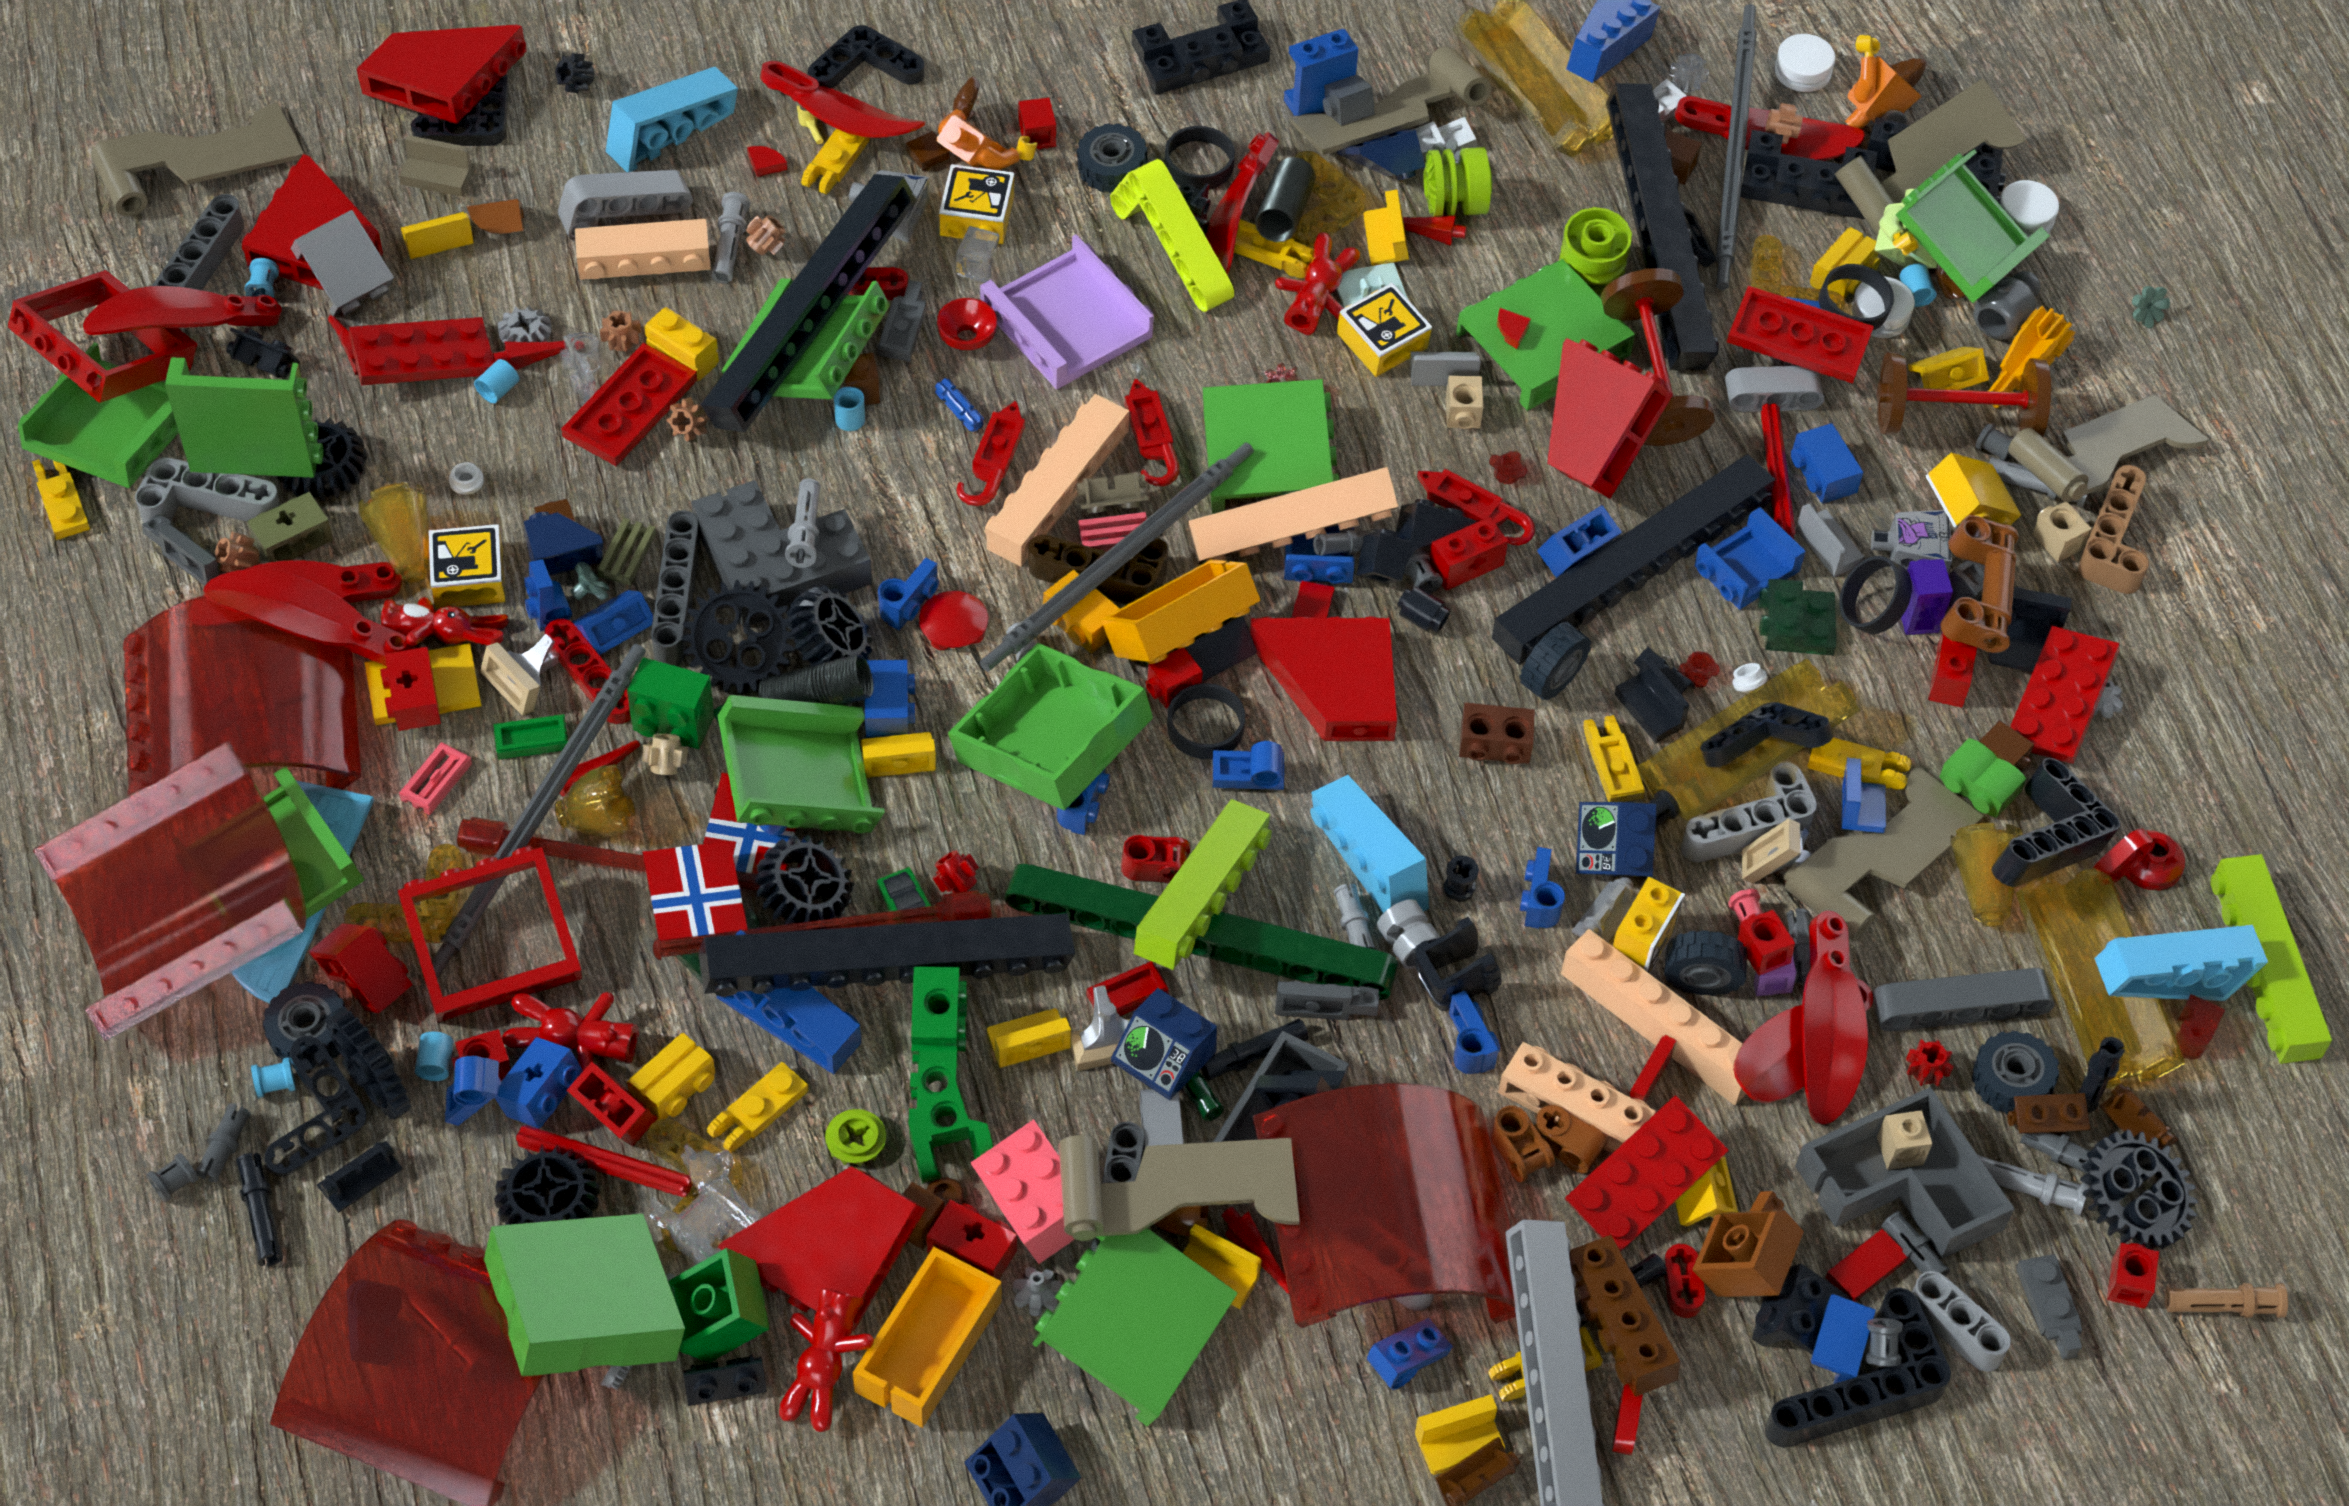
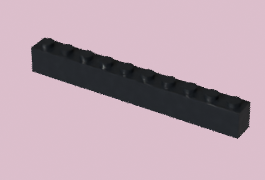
M1616 83L1606 101V106L1646 269L1663 268L1673 270L1680 275L1684 295L1678 304L1668 311L1657 315L1670 370H1707L1714 357L1718 354L1719 342L1713 334L1711 326L1712 314L1710 310H1707L1705 286L1700 282L1698 258L1693 253L1691 245L1692 234L1691 230L1687 228L1684 217L1685 205L1680 201L1678 193L1679 182L1677 176L1673 173L1671 165L1672 153L1670 149H1667L1665 125L1661 123L1658 112L1659 101L1654 96L1652 84Z
M874 174L700 404L715 428L746 432L917 202L903 176Z
M1749 454L1745 455L1496 617L1492 639L1518 665L1522 664L1541 639L1558 624L1568 622L1575 628L1581 624L1587 625L1599 612L1607 607L1613 608L1620 602L1623 596L1632 590L1634 592L1640 590L1655 575L1666 573L1676 561L1693 555L1700 545L1707 541L1713 542L1725 529L1731 525H1739L1755 509L1766 507L1773 497L1772 490L1775 478Z
M1068 913L704 937L698 954L704 994L715 993L717 996L726 997L734 995L739 991H753L756 994H766L775 989L790 988L792 991H804L812 986L824 985L831 989H838L853 983L877 986L885 981L895 980L910 984L913 983L914 967H959L960 976L972 975V977L977 979L987 978L995 973H1008L1010 976H1020L1029 971L1044 970L1045 973L1052 974L1061 972L1068 967L1075 955Z

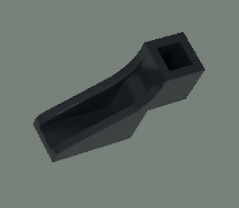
M1416 499L1415 503L1402 505L1396 532L1388 529H1379L1378 533L1364 536L1356 575L1383 584L1400 582L1403 580L1407 562L1416 550L1476 523V520L1464 517V512L1458 509L1445 508L1442 510L1436 508L1435 503L1430 500Z

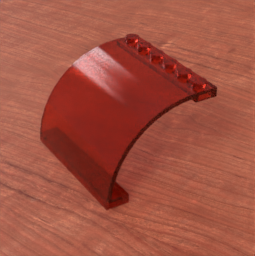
M204 595L172 606L157 614L124 639L129 814L143 818L164 802V796L169 792L200 778L238 769L288 766L323 770L326 773V787L344 790L361 778L353 654L345 646L325 645L294 636L223 608L206 599Z
M229 740L33 849L34 854L52 882L55 881L71 908L95 961L104 997L88 1005L85 1011L104 1041L111 1039L299 935L306 926L304 895L287 845L265 800Z
M1383 1083L1346 1087L1318 1093L1253 1116L1258 1140L1291 1138L1300 1222L1299 1225L1275 1222L1295 1324L1301 1329L1336 1317L1337 1312L1356 1306L1392 1298L1425 1294H1465L1485 1297L1490 1319L1495 1324L1516 1317L1505 1233L1511 1226L1483 1110L1478 1104L1464 1095L1439 1087L1420 1084Z
M395 1219L377 1231L358 1248L324 1294L288 1366L274 1406L270 1425L465 1505L492 1506L503 1495L505 1483L497 1480L509 1446L545 1374L521 1376L508 1336L507 1317L502 1306L497 1301L484 1261L485 1251L477 1247H465L455 1243L445 1234L430 1233L417 1228V1225L412 1221Z

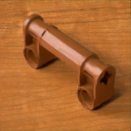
M1969 515L1962 520L1948 541L1949 549L1956 557L1983 564L1985 569L1982 602L1970 597L1959 598L1942 619L1940 624L1941 630L1948 639L1975 646L1992 653L2008 649L2010 638L2007 635V628L2012 621L2017 561L2016 554L2014 553V544L2017 543L2019 536L2018 531L2014 527L1986 520L1977 515Z

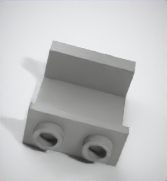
M353 210L294 240L291 247L292 252L297 260L302 257L305 258L333 303L330 309V313L333 316L340 312L344 316L360 308L362 306L360 302L366 298L371 297L372 300H376L390 291L388 287L393 281L394 276Z

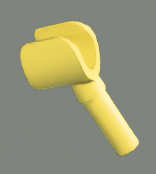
M798 105L799 124L810 129L816 144H822L824 140L816 124L818 121L817 117L808 111L801 110Z

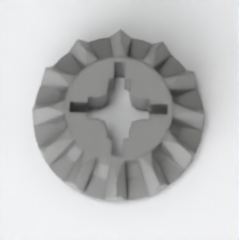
M530 305L524 310H519L515 306L512 313H504L503 320L498 322V333L503 343L504 341L546 342L552 331L550 318L544 315L542 309L533 310ZM522 322L526 323L529 326V333L523 330L519 324Z

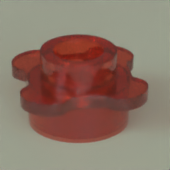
M1510 451L1502 456L1492 455L1490 457L1489 464L1494 467V477L1497 481L1503 484H1513L1519 478H1524L1527 475V468L1522 465L1519 452Z
M1697 651L1689 655L1686 663L1679 665L1678 671L1694 682L1696 687L1704 688L1712 676L1719 675L1720 667L1714 662L1711 655L1706 652Z

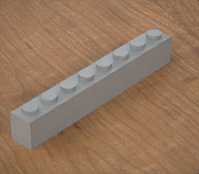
M1523 1219L1505 1233L1540 1506H1605L1602 1502L1600 1487L1601 1469L1597 1464L1595 1450L1596 1431L1592 1425L1590 1413L1591 1393L1587 1387L1584 1369L1586 1356L1581 1346L1579 1332L1581 1319L1576 1309L1574 1295L1576 1283L1575 1277L1571 1273L1569 1258L1570 1240L1566 1236L1565 1222Z

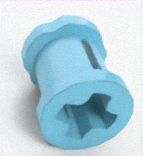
M266 258L252 260L249 266L251 273L250 281L245 284L244 288L246 296L258 297L259 295H268L274 298L273 283L274 279L279 276V266L274 261Z
M289 1057L283 1058L282 1063L259 1067L257 1064L251 1065L253 1083L258 1099L263 1098L265 1093L287 1088L290 1092L296 1090L294 1073Z

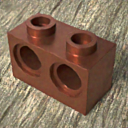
M1465 702L1461 721L1459 757L1470 758L1476 761L1495 760L1505 761L1509 764H1529L1533 748L1535 709Z

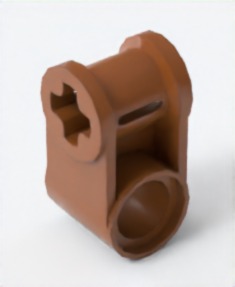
M1513 1105L1501 1108L1495 1117L1491 1131V1140L1505 1160L1512 1176L1522 1183L1528 1179L1529 1174L1543 1167L1546 1169L1555 1165L1553 1152L1546 1140L1541 1137L1527 1113L1522 1108ZM1502 1126H1513L1517 1132H1508Z
M1548 1105L1538 1112L1534 1126L1541 1137L1547 1136L1546 1142L1549 1144L1554 1157L1577 1173H1587L1607 1144L1605 1135L1595 1126L1583 1122L1560 1106Z

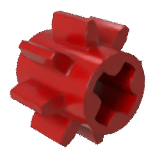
M955 850L946 854L935 863L938 871H936L937 875L932 879L941 892L946 890L947 892L952 891L957 896L972 888L977 882L975 871L979 869V866L971 854L966 856L964 854L960 855Z
M1921 1039L1916 1050L1910 1049L1906 1060L1911 1064L1907 1074L1913 1075L1919 1081L1920 1086L1932 1083L1937 1087L1940 1086L1943 1076L1950 1077L1954 1066L1948 1063L1952 1056V1051H1946L1939 1040L1925 1043Z

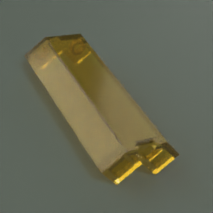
M1498 0L1489 14L1472 7L1460 17L1459 22L1452 31L1556 151L1574 157L1582 153V147L1593 142L1599 146L1608 142L1613 137L1606 106L1609 94L1597 81L1591 83L1566 70L1571 51L1526 0Z
M1804 659L1782 671L1762 686L1754 689L1636 765L1638 773L1653 797L1659 790L1668 791L1679 805V816L1687 821L1705 813L1804 748L1803 746L1770 736L1732 762L1713 768L1705 765L1700 750L1703 742L1757 707L1770 702L1783 703L1825 716L1829 720L1831 729L1861 711L1856 703L1854 693L1842 681L1825 687L1819 670L1808 659Z
M2092 868L2077 873L2073 880L2064 885L2047 876H2043L2028 882L2024 888L2015 892L2084 1075L2086 1076L2089 1071L2088 1062L2091 1056L2098 1052L2100 1043L2106 1037L2118 1038L2124 1044L2122 1049H2125L2123 1056L2119 1060V1071L2115 1078L2109 1080L2106 1088L2116 1087L2121 1083L2120 1079L2136 1076L2139 1077L2140 1082L2153 1081L2184 1065L2185 1060L2160 998L2109 996L2094 958L2106 948L2109 941L2119 937H2135L2112 877Z

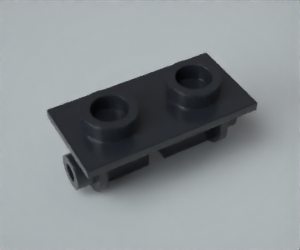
M1206 183L1201 191L1194 188L1191 184H1183L1179 190L1201 230L1206 235L1210 222L1207 221V212L1211 205V200L1208 199L1209 184Z
M231 327L230 331L237 336L235 341L229 342L226 348V352L230 354L231 359L253 367L258 356H260L261 358L256 368L277 378L281 376L286 377L291 369L290 361L300 363L290 353L292 348L287 344L275 339L271 344L264 341V336L254 330L245 328L244 332Z
M387 1141L383 1143L376 1142L372 1148L333 1174L325 1176V1179L316 1185L339 1213L403 1170V1167L392 1155L394 1151Z
M750 1354L748 1357L726 1360L727 1366L720 1368L718 1362L694 1366V1364L690 1365L691 1369L683 1370L688 1406L767 1392L762 1357L754 1358L753 1354Z

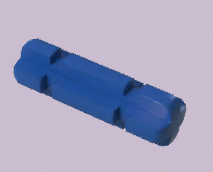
M945 378L935 385L936 394L942 401H946L947 407L960 421H964L963 424L969 431L975 432L983 427L984 417L978 410L973 409L974 406L959 389H955L956 386L950 379Z

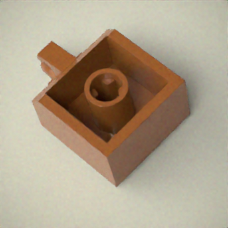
M1773 1191L1760 1192L1750 1211L1726 1212L1714 1216L1693 1271L1717 1297L1773 1296L1780 1294L1804 1231L1783 1210L1785 1204Z

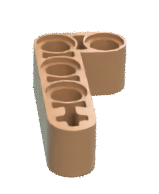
M2124 465L2117 470L2078 565L2079 573L2083 578L2125 594L2138 591L2149 567L2148 558L2144 553L2121 544L2146 482L2145 473L2136 466Z

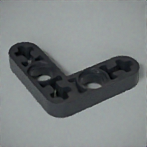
M866 25L851 28L808 68V75L815 78L819 86L831 89L837 86L863 61L907 85L921 82L925 74L923 58ZM885 51L894 54L890 58L878 56V54ZM839 55H845L850 59L845 62H838L834 58Z
M507 74L501 76V79L496 82V91H491L490 89L479 100L476 106V114H466L457 124L427 114L420 115L411 123L412 135L461 146H494L501 143L506 135L509 97ZM494 103L500 105V107L496 110L490 111L484 109V107L488 104ZM488 122H493L494 124L491 132H488ZM455 127L466 128L461 134L450 132Z
M1770 702L1757 707L1703 742L1700 750L1705 765L1714 768L1732 762L1770 736L1807 748L1823 746L1829 743L1834 736L1829 720L1825 716L1783 703Z
M313 1036L300 1037L293 1043L290 1049V1062L322 1113L268 1146L265 1152L264 1164L266 1169L277 1177L291 1175L362 1130L366 1121V1111L363 1104L323 1043ZM305 1046L308 1050L313 1048L317 1050L314 1054V1061L318 1067H321L323 1063H326L328 1066L318 1070L312 1078L307 1075V1073L313 1071L310 1062L307 1059L302 1061L298 1059L301 1053L300 1047ZM324 1076L334 1077L339 1084L338 1091L331 1096L321 1094L317 1089V1082L320 1078ZM346 1108L349 1113L356 1111L358 1113L355 1118L356 1125L351 1127L348 1122L343 1123L336 1129L340 1136L335 1138L331 1127L324 1120L330 1118L331 1124H334L341 1119V1110ZM311 1128L322 1129L327 1136L326 1143L319 1148H312L304 1140L305 1133ZM297 1138L300 1149L307 1156L301 1158L298 1151L289 1158L288 1167H284L281 1163L274 1165L272 1163L276 1156L274 1151L280 1149L282 1153H287L295 1146L291 1140Z

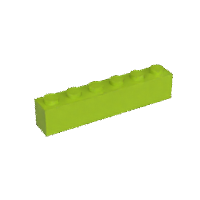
M1234 799L1228 802L1137 926L1133 954L1172 970L1175 969L1182 958L1187 959L1190 956L1195 939L1198 935L1201 937L1205 935L1213 914L1218 915L1222 911L1228 893H1234L1237 890L1243 872L1245 870L1249 872L1255 863L1258 851L1267 848L1272 835V830L1268 829L1269 813Z
M2257 854L2221 859L2214 874L2211 876V888L2213 893L2218 895L2221 902L2223 921L2229 927L2253 925L2268 960V963L2253 975L2246 984L2248 987H2252L2256 998L2257 1014L2260 1019L2264 1020L2268 1030L2267 1039L2269 1047L2272 1051L2276 1052L2280 1064L2321 1059L2332 1042V1038L2263 855Z

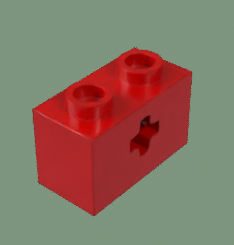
M1488 517L1433 541L1430 552V565L1435 573L1441 575L1443 579L1442 586L1447 591L1504 566L1508 540L1492 518Z
M1942 632L1937 645L1928 696L1929 701L1963 707L1971 685L1977 647L1952 641Z
M428 647L385 654L387 668L380 669L384 690L390 689L391 697H385L388 719L395 718L398 731L441 724Z
M591 1062L566 1090L616 1136L631 1146H634L658 1119L655 1114L617 1080L594 1062Z
M949 1200L926 1235L928 1254L935 1247L998 1280L1017 1252V1234L1014 1233L1009 1225L1002 1221L993 1222L981 1216L979 1211L973 1206L965 1203L960 1205L952 1200Z

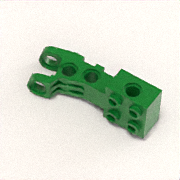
M914 967L911 1053L913 1054L912 1064H918V1073H910L911 1100H917V1109L909 1108L908 1125L910 1140L922 1184L941 1179L935 1160L934 1147L969 1139L974 1160L993 1148L988 1124L968 1119L957 1086L959 1052H966L968 1001L967 981H960L959 967ZM936 1081L947 1085L941 1092H933L928 1089V1086ZM943 1116H950L956 1120L949 1127H942L936 1123Z

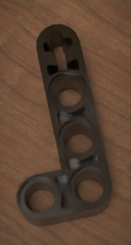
M1038 535L1029 542L1028 569L1033 577L1055 584L1072 570L1080 575L1106 552L1050 535ZM1156 537L1132 559L1098 585L1096 589L1109 600L1126 605L1162 586L1167 573V544L1164 540Z

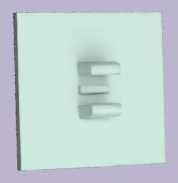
M1394 263L1348 270L1343 274L1342 281L1337 288L1343 308L1354 304L1390 283H1393L1407 298Z

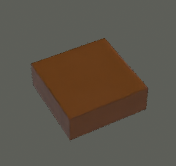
M934 131L906 142L907 153L922 171L949 159V150L936 141L938 136Z

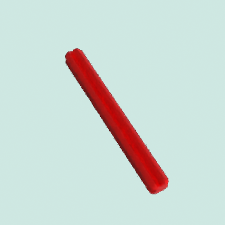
M1766 403L1762 406L1761 420L1768 473L1775 478L1772 490L1773 497L1771 499L1774 521L1794 539L1796 531L1780 407L1776 403Z
M528 1125L521 1126L516 1136L519 1147L539 1153L541 1144L546 1148L547 1152H552L556 1145L561 1148V1155L572 1149L575 1153L574 1159L584 1157L588 1162V1168L676 1196L687 1197L693 1185L690 1175Z

